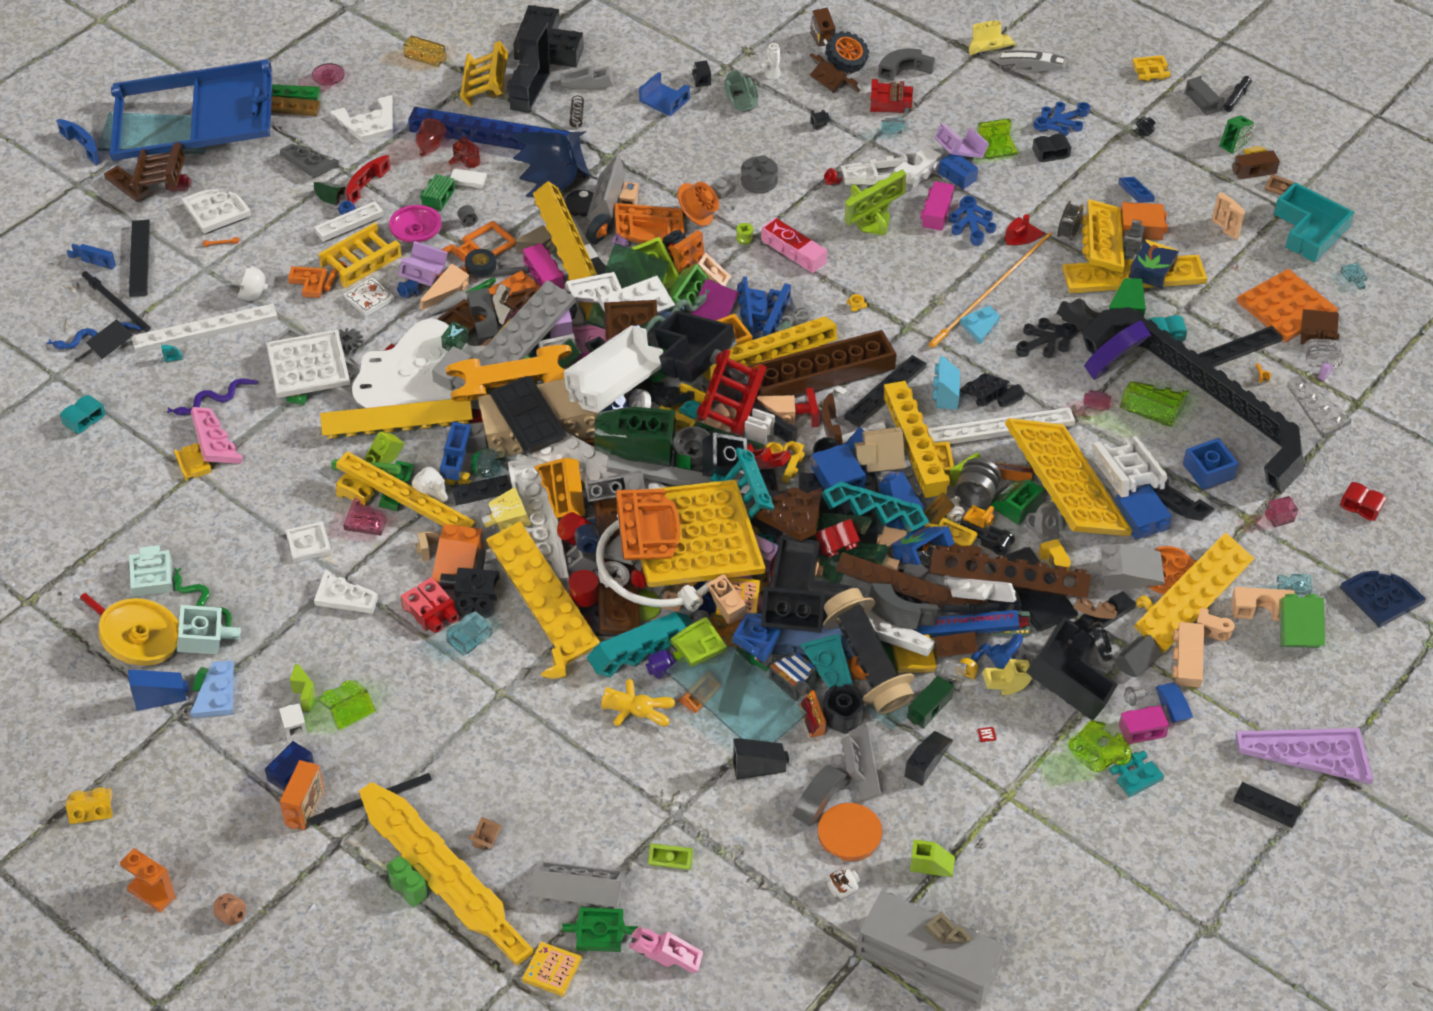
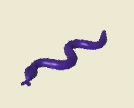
M246 378L235 379L230 383L226 395H219L211 390L200 391L195 395L193 407L200 408L201 400L205 397H209L216 402H228L233 399L237 385L258 384L259 382ZM178 407L174 410L168 408L167 413L174 412L177 416L190 415L192 408Z

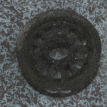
M1072 201L1067 203L1059 223L1058 237L1062 235L1069 237L1070 241L1074 239L1082 220L1083 204L1077 206L1072 204Z

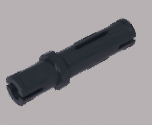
M1244 76L1240 83L1236 84L1233 93L1223 104L1226 112H1231L1242 95L1246 94L1247 88L1252 83L1249 76Z

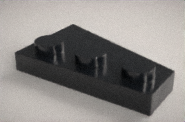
M648 378L632 388V390H646L650 394L651 401L665 408L694 399L695 393L690 390L686 393L682 392L680 387L676 386L664 387V383L652 382Z

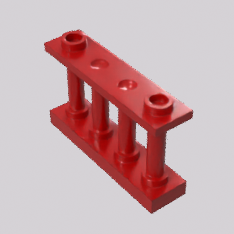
M727 349L721 351L716 357L715 362L717 364L704 400L697 409L696 414L698 416L696 420L703 421L709 417L729 426L731 429L729 433L742 436L745 429V421L748 420L767 367L759 364L750 368L729 358L731 351ZM727 365L747 374L749 377L748 383L743 385L723 376L725 366ZM719 382L741 391L743 394L741 401L737 402L716 393ZM713 399L736 409L735 418L730 419L710 410Z

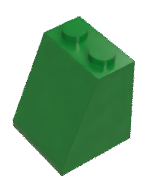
M1124 278L1109 305V309L1130 307L1134 311H1140L1145 316L1146 306L1142 279Z

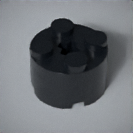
M843 684V686L839 687L837 685L832 686L826 691L822 712L828 727L843 734H849L848 731L859 727L863 721L865 702L862 700L863 694L858 688L853 685Z

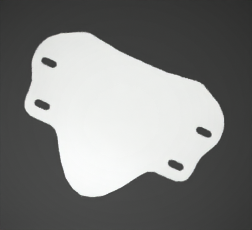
M422 320L411 327L393 349L370 351L363 355L360 373L352 386L353 396L356 402L365 408L451 399L450 393L452 391L433 382V368L453 346L471 355L472 359H475L485 346L468 345L458 334L454 337L450 336L452 328L440 320ZM438 348L441 351V355L437 358L431 357V349ZM419 357L425 358L426 365L418 367L415 364L416 359ZM370 358L382 359L381 362H369ZM403 367H410L412 373L410 376H403L401 369ZM361 384L372 385L369 389H361L359 386ZM472 400L471 409H480L479 402Z

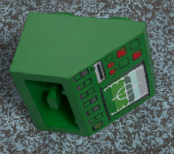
M1029 479L1011 482L992 500L989 507H994L995 511L1020 525L1025 520L1027 514L1034 512L1042 504L1044 488Z

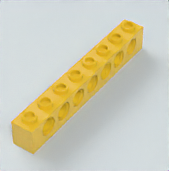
M823 316L734 346L730 349L729 358L748 366L815 348L837 340V325L828 317ZM713 364L702 373L709 381H711L716 364Z
M906 381L884 384L885 403L895 427H900L903 431L904 449L924 497L939 496L942 492L947 494V486H950V479L948 474L945 475L944 464L939 461L938 450L934 449L933 438L928 435L927 424L923 423L922 413L918 412V404L916 399L913 400L912 389L908 388Z

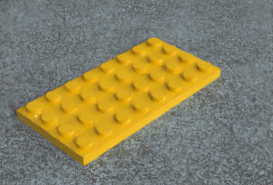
M1013 418L1007 419L1005 425L1009 433L1017 442V446L1024 453L1026 460L1034 469V473L1041 480L1043 487L1048 491L1052 501L1056 504L1060 514L1065 518L1072 531L1118 536L1131 535L1133 532L1132 528L1064 425Z

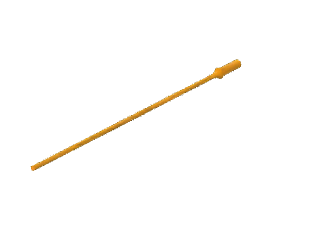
M1049 232L948 328L942 329L929 342V346L934 348L947 337L948 332L960 321V318L966 316L1049 238L1052 233Z

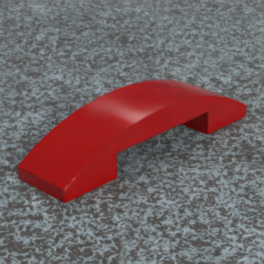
M388 155L368 162L353 175L346 189L347 201L355 204L361 198L360 190L375 176L382 178L391 169Z

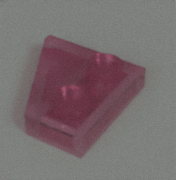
M354 498L343 527L346 531L382 536L387 519L380 512H376L369 505L367 507L364 506L358 498Z

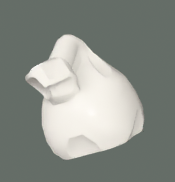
M425 467L413 478L412 487L419 492L442 503L448 499L445 492V480L433 467Z

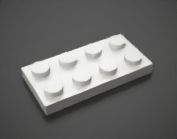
M658 276L601 296L598 299L603 310L604 302L656 299L657 314L673 309L675 306Z

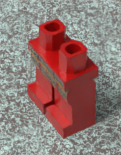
M872 79L870 112L898 111V113H903V108H912L913 87L904 86V81H899V83H878V79Z

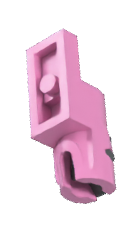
M639 927L632 933L629 947L640 955L646 956L665 967L677 964L693 974L699 970L703 951L668 931L658 935L649 929Z

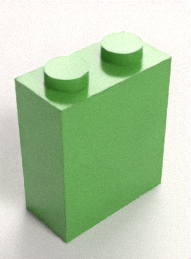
M1285 594V597L1279 599L1280 647L1320 648L1325 646L1324 598L1318 597L1317 594H1305V597H1298L1297 594Z

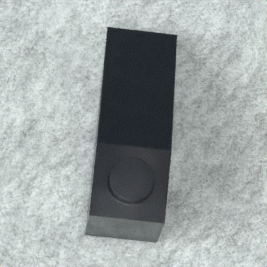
M934 731L914 750L906 762L904 777L923 786L953 740Z

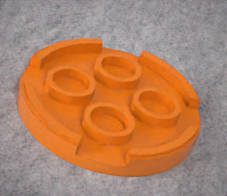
M1172 546L1156 547L1154 551L1161 552L1165 585L1148 586L1150 589L1164 595L1197 562L1180 548Z
M842 803L829 808L822 815L818 824V839L826 852L841 858L843 861H859L871 856L879 846L882 839V826L879 818L869 808L856 803Z

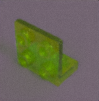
M1010 118L978 123L977 133L989 143L984 154L986 159L1018 154V150L1010 136L1012 123Z
M355 680L344 681L341 683V686L326 690L318 697L319 702L330 710L336 728L339 730L376 712L368 690Z

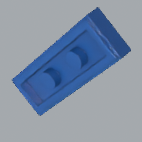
M1135 177L1119 178L1118 184L1138 203L1154 202L1155 196Z

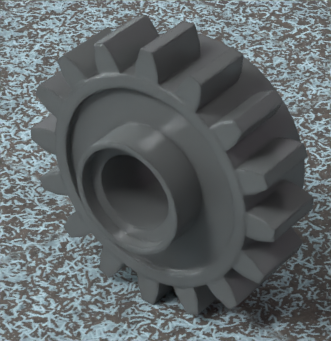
M1133 219L1131 229H1126L1123 245L1127 246L1125 257L1134 258V255H1137L1140 251L1145 226L1141 225L1142 221Z

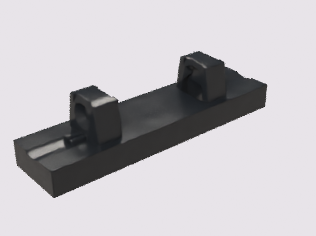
M1124 591L1113 595L1106 602L1115 607L1114 610L1117 611L1116 617L1114 619H1104L1083 614L1078 620L1073 622L1079 627L1070 639L1073 641L1082 629L1093 636L1092 623L1102 622L1103 626L1101 629L1135 609L1136 602L1129 598Z

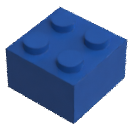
M1219 438L1186 449L1183 461L1184 467L1202 490L1235 479L1239 465Z

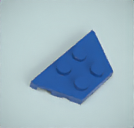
M746 613L733 635V642L761 661L766 662L783 629L761 627L762 614Z

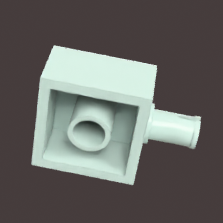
M180 605L177 652L218 655L220 640H240L241 627H222V608Z

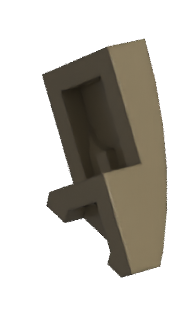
M942 911L924 927L941 944L969 943L973 939L960 925L956 927Z

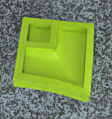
M707 617L686 627L671 639V644L682 654L690 667L713 658L727 649V646Z

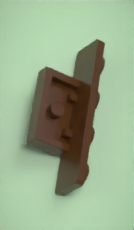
M813 53L810 54L812 60L818 64L810 74L814 80L833 93L836 92L842 83H845L856 92H860L856 80L847 78V75L842 70L837 71L832 63L824 62V58L819 54L817 56Z

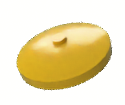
M138 598L125 599L112 604L103 612L98 626V636L106 651L118 660L138 666L155 665L166 661L176 652L179 622L171 611L156 602Z

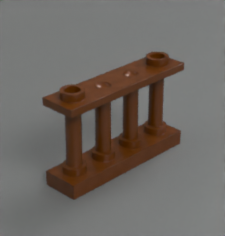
M174 143L172 150L168 153L148 157L145 150H141L132 180H130L131 188L135 190L137 196L141 194L143 186L165 182L168 183L170 189L177 188L185 160L181 143Z

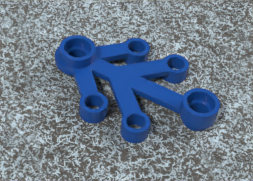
M1057 102L1053 118L1050 119L1047 117L1051 116L1052 109L1045 106L1042 108L1041 116L1036 118L1033 126L1038 131L1049 129L1059 131V134H1064L1065 136L1069 134L1068 126H1072L1075 131H1082L1083 122L1068 119L1075 116L1086 117L1090 112V105L1086 102H1080L1077 104L1076 110L1061 114L1065 110V103Z
M964 196L960 201V207L955 212L949 214V222L954 224L952 226V234L960 235L962 228L968 223L970 224V241L974 246H980L984 242V233L978 230L977 223L986 227L985 230L988 233L996 231V224L989 222L993 219V212L978 206L975 198L972 196ZM966 211L967 215L959 221V216ZM974 211L977 212V213H979V214H981V215H983V216L980 217V216L974 214Z

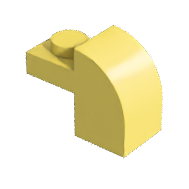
M1010 659L1004 669L985 668L982 674L987 689L1001 690L1002 695H1010L1023 690L1032 679L1026 673L1030 666L1029 661Z

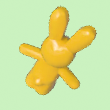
M627 679L625 682L626 693L609 687L605 688L601 708L603 710L609 709L620 712L613 721L615 726L621 725L630 712L638 718H648L662 727L669 725L668 717L653 709L673 708L675 706L673 698H651L644 694L635 696L632 679Z

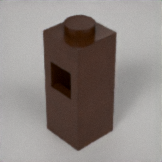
M1274 150L1238 155L1235 157L1232 169L1238 179L1277 174L1280 161Z

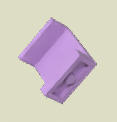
M940 124L934 138L952 155L983 158L989 145L972 127H969L965 138L961 139L946 124Z
M414 241L409 259L403 258L401 260L398 276L432 287L445 267L448 252Z

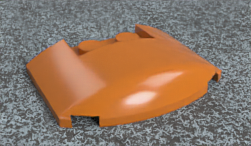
M623 203L614 204L616 234L628 241L642 244L658 237L663 241V238L674 230H681L682 234L684 233L683 211L681 208Z
M664 489L616 490L621 550L624 560L673 558L680 538V520L674 502L665 496L667 492Z

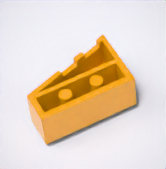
M564 457L534 466L535 470L540 474L542 486L546 488L549 495L547 498L555 517L561 519L570 512L584 517L585 509L579 461Z

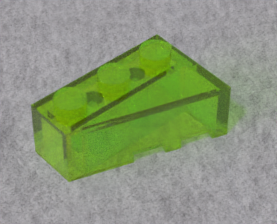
M1130 381L1123 392L1120 408L1143 416L1146 419L1159 422L1162 425L1172 427L1184 408L1188 391L1182 390V393L1174 392L1168 387L1162 390L1153 388L1154 385Z

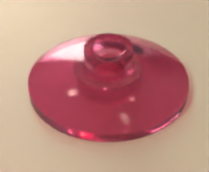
M333 63L319 65L312 72L313 80L320 85L337 84L345 76L344 69Z

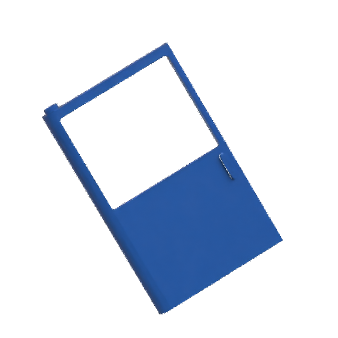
M263 59L113 83L111 94L115 97L110 146L112 161L139 157L143 149L147 156L167 153L172 150L173 144L177 142L120 150L124 98L129 95L194 86L191 139L178 141L181 143L183 150L269 137L272 98V66L270 60ZM258 87L260 89L259 96L268 93L270 98L259 103L257 115L253 116L250 114V100L253 95V88Z

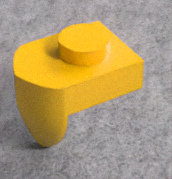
M560 648L552 649V662L554 666L544 670L541 676L548 679L565 678V667L568 666L566 656L561 654Z

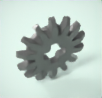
M346 328L344 332L342 329H339L342 349L345 352H348L350 349L354 351V347H360L358 343H363V340H361L363 336L359 335L360 331H355L353 328L348 332V328ZM349 337L350 340L344 342V339Z

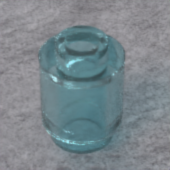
M901 117L881 120V133H886V135L902 134V130H905V121L901 120Z

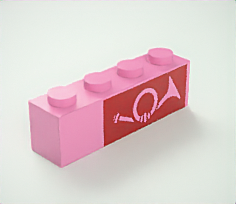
M775 217L762 227L761 240L765 244L773 247L811 273H814L827 263V250L778 218Z

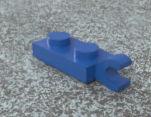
M72 244L73 251L67 250L69 258L81 257V260L86 263L113 269L116 266L113 252L85 244L80 246Z

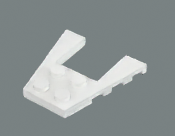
M903 153L898 158L888 156L886 160L877 161L873 159L868 164L858 162L841 166V173L845 185H875L879 180H884L891 175H878V168L898 167L903 162L908 163L906 154ZM905 172L906 184H915L913 172Z

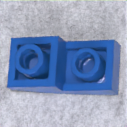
M1175 682L1156 686L1161 705H1166L1172 723L1193 718L1190 707Z

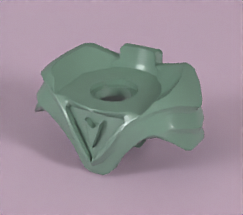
M738 70L729 72L724 83L728 100L740 111L755 108L759 95L757 87L751 78H745ZM737 91L743 92L739 96L734 95Z

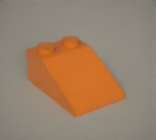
M444 524L439 538L432 578L438 584H440L441 573L457 574L458 568L476 569L478 550L482 549L484 544L482 529Z

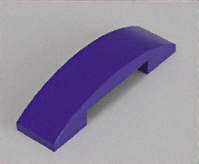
M1142 321L1132 324L1103 344L1088 359L1084 367L1092 379L1096 380L1108 370L1107 366L1132 346L1140 345L1151 336V333Z

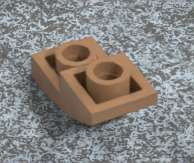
M1078 597L1074 603V609L1093 617L1114 619L1117 611L1114 610L1115 607L1108 602L1102 603L1099 601L1097 606L1094 607L1093 602Z

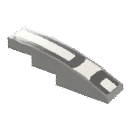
M1035 50L1001 51L998 62L1000 66L1015 64L1016 69L1032 67L1033 72L1064 69L1067 57Z

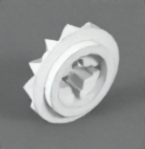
M615 561L605 563L610 575L617 572L614 580L623 587L628 583L629 571L623 564ZM598 570L600 583L605 584L606 588L609 587Z

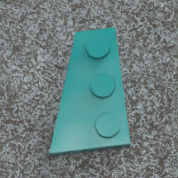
M839 634L800 644L828 688L835 685L837 687L843 686V684L853 685Z

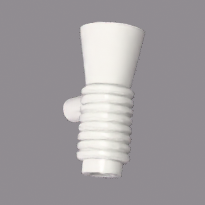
M771 43L767 48V60L760 62L758 66L760 69L766 67L765 77L774 80L781 76L779 68L780 48L778 44Z

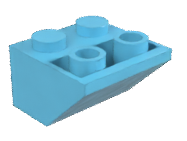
M940 356L939 364L935 363L934 374H937V376H934L933 387L936 389H933L932 400H936V408L958 410L960 370L944 356Z

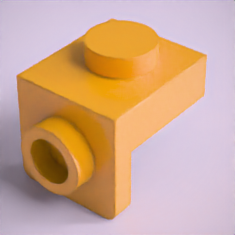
M972 505L963 517V520L985 529L987 526L992 525L995 519L993 515L994 507L990 506L985 511Z

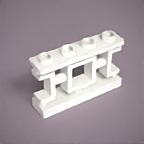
M1136 436L1132 437V442L1125 440V446L1110 448L1108 444L1103 446L1101 442L1093 443V460L1121 498L1129 496V490L1136 492V486L1151 484L1153 488L1159 487L1160 490L1165 488V482L1167 481L1166 472L1162 470L1158 462L1155 461L1151 453L1147 451L1143 443Z

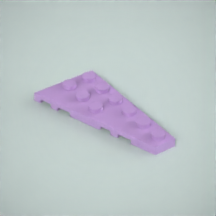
M1360 728L1236 731L1235 739L1238 752L1241 754L1372 784L1373 777Z

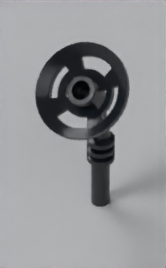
M1014 590L1016 601L1014 602L987 600L989 603L981 605L976 603H965L964 605L943 604L942 612L976 615L977 613L992 610L1009 611L1007 608L1010 604H1014L1013 610L1019 611L1021 600Z

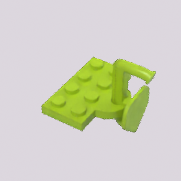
M902 169L894 172L886 179L879 180L872 187L865 188L862 191L853 184L850 188V197L845 201L844 222L848 226L855 223L864 233L886 235L890 221V213L887 210L892 201L905 194V171Z

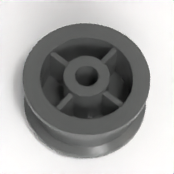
M765 155L747 159L741 165L742 186L747 191L753 193L771 191L778 183L776 175L778 172L777 164Z

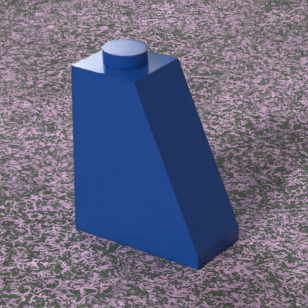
M890 471L883 476L884 479L879 483L880 494L918 504L923 511L925 510L902 471ZM900 517L886 523L887 527L899 530L905 528Z
M128 670L129 685L137 711L187 701L186 692H189L188 682L183 680L181 673Z

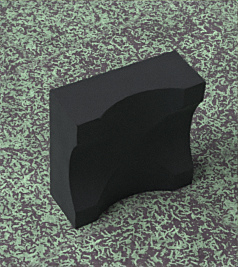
M1078 298L1071 303L1062 301L1056 314L1061 316L1063 321L1072 323L1077 330L1083 332L1100 313L1090 309L1084 300Z

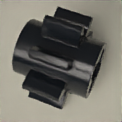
M1143 116L1135 123L1137 126L1135 131L1139 135L1147 137L1155 131L1153 125L1156 122L1151 117L1146 118Z

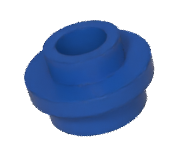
M343 201L338 207L340 215L355 210V206L351 201Z

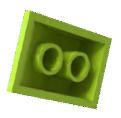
M660 237L630 248L625 255L632 272L640 282L658 276L664 288L668 290L679 276Z

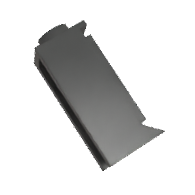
M1202 76L1187 80L1185 94L1206 116L1222 111L1224 98L1219 97L1201 79Z

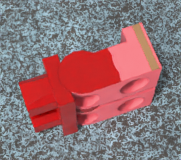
M432 577L417 585V588L414 587L400 596L402 608L409 612L422 625L425 631L430 629L436 634L443 629L442 621L445 619L449 623H454L458 620L454 601L449 598ZM430 585V588L425 591V587ZM414 595V598L408 600L410 596Z

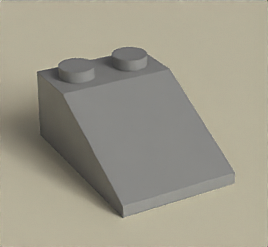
M1125 544L1100 546L1105 591L1165 585L1161 552Z

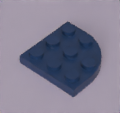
M1367 571L1353 576L1340 585V589L1379 628L1423 605L1426 600L1408 581L1392 573L1391 575L1380 574L1379 571Z

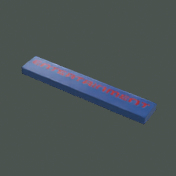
M1017 610L977 613L976 615L936 617L934 626L918 625L917 629L912 630L922 635H929L930 638L969 632L979 634L1019 630Z

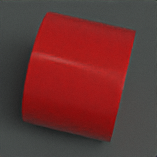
M570 512L559 521L557 534L562 540L575 546L574 533L576 529L581 525L592 523L580 515Z
M590 570L574 572L569 578V595L578 607L594 605L598 601L599 592L597 575Z

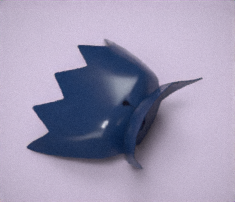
M587 131L572 132L567 136L549 132H527L510 135L515 140L526 145L513 159L530 164L528 169L519 178L537 184L526 195L527 197H534L533 193L547 181L558 187L559 191L564 189L574 181L577 171L585 177L598 180L597 177L590 175L581 150L580 136Z

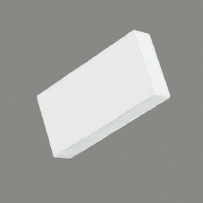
M454 169L450 178H454L455 185L483 189L487 173Z

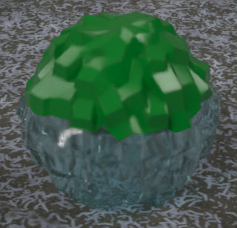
M489 448L476 452L471 459L473 472L483 479L496 476V473L500 471V463L496 462L495 456H499V454Z

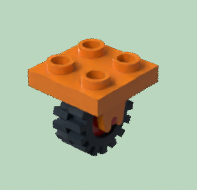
M674 230L663 238L662 242L670 258H672L679 275L684 269L698 263L704 254L703 233L699 230L688 237H685L686 234H682L681 230Z

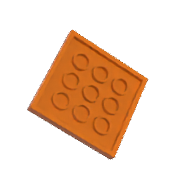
M1290 269L1237 296L1236 300L1265 326H1273L1285 342L1301 334L1303 309L1338 312L1337 307Z

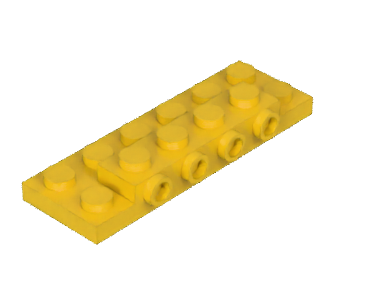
M1088 199L1086 215H1083L1081 225H1083L1081 234L1084 235L1082 239V244L1084 245L1082 254L1086 255L1088 263L1095 267L1122 272L1124 269L1121 208Z

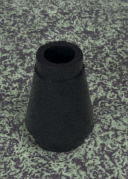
M1012 384L997 398V402L1003 408L1021 401L1025 396V392L1019 384Z

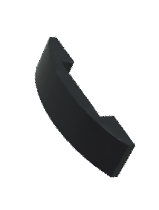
M1169 479L1165 482L1164 489L1160 490L1159 487L1153 488L1166 507L1186 518L1203 521L1215 510V508L1201 499L1194 502L1169 486Z

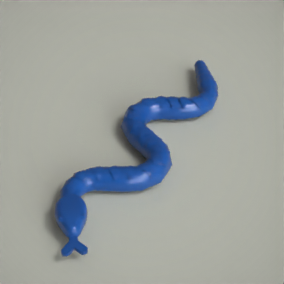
M120 322L127 329L141 330V327L129 322ZM85 328L76 333L71 343L66 344L62 340L52 342L49 339V342L46 344H53L57 349H73L80 343L83 336L90 335L94 337L98 332L94 329Z

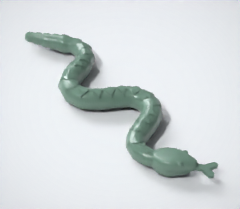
M706 289L705 294L697 297L693 306L687 299H681L673 307L671 315L675 311H680L683 306L689 312L696 311L699 306L704 304L707 297L706 294L710 291ZM661 315L653 317L646 325V331L648 332L656 322L661 324L665 319Z

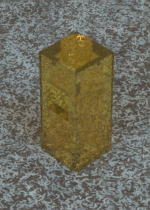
M411 35L403 44L404 56L412 60L439 67L447 58L445 45Z

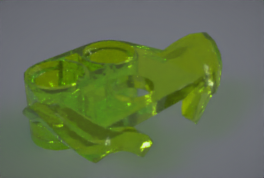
M1090 720L1068 742V747L1074 758L1094 772L1103 771L1113 763L1117 765H1127L1130 763L1132 751L1123 736L1117 732L1115 738L1103 730L1106 726L1104 722ZM1107 738L1109 743L1106 746H1098L1100 739Z

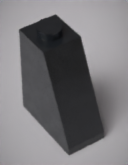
M741 738L733 739L732 763L736 780L786 772V764L789 763L788 751H784L782 743Z

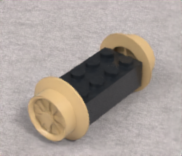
M852 588L835 595L824 604L823 608L828 617L824 621L823 626L825 629L840 627L847 639L850 638L847 643L855 656H859L856 660L865 674L868 673L866 680L870 687H872V690L862 700L866 705L873 704L879 715L887 714L903 707L915 697L910 687L915 676L911 673L897 674L866 614L874 607L875 600L873 598H864L860 589Z

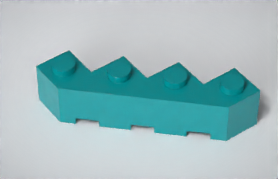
M841 481L821 492L829 510L847 501L856 518L873 509L882 525L900 517L908 533L929 523L921 506L918 504L852 486Z
M679 612L670 613L599 643L586 658L597 675L611 678L622 664L637 667L648 653L653 654L663 649L667 651L672 645L671 639L683 629L693 624V622L686 614Z

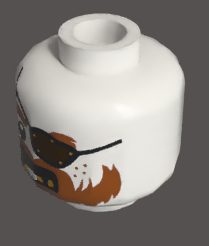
M844 866L828 876L829 881L826 883L834 897L838 896L840 899H845L858 891L857 883L860 882V879L855 870L850 871L849 868Z

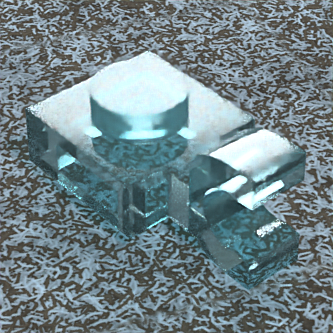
M1358 263L1341 266L1340 272L1348 282L1354 281L1359 290L1365 289L1366 285L1363 281H1367L1368 277Z

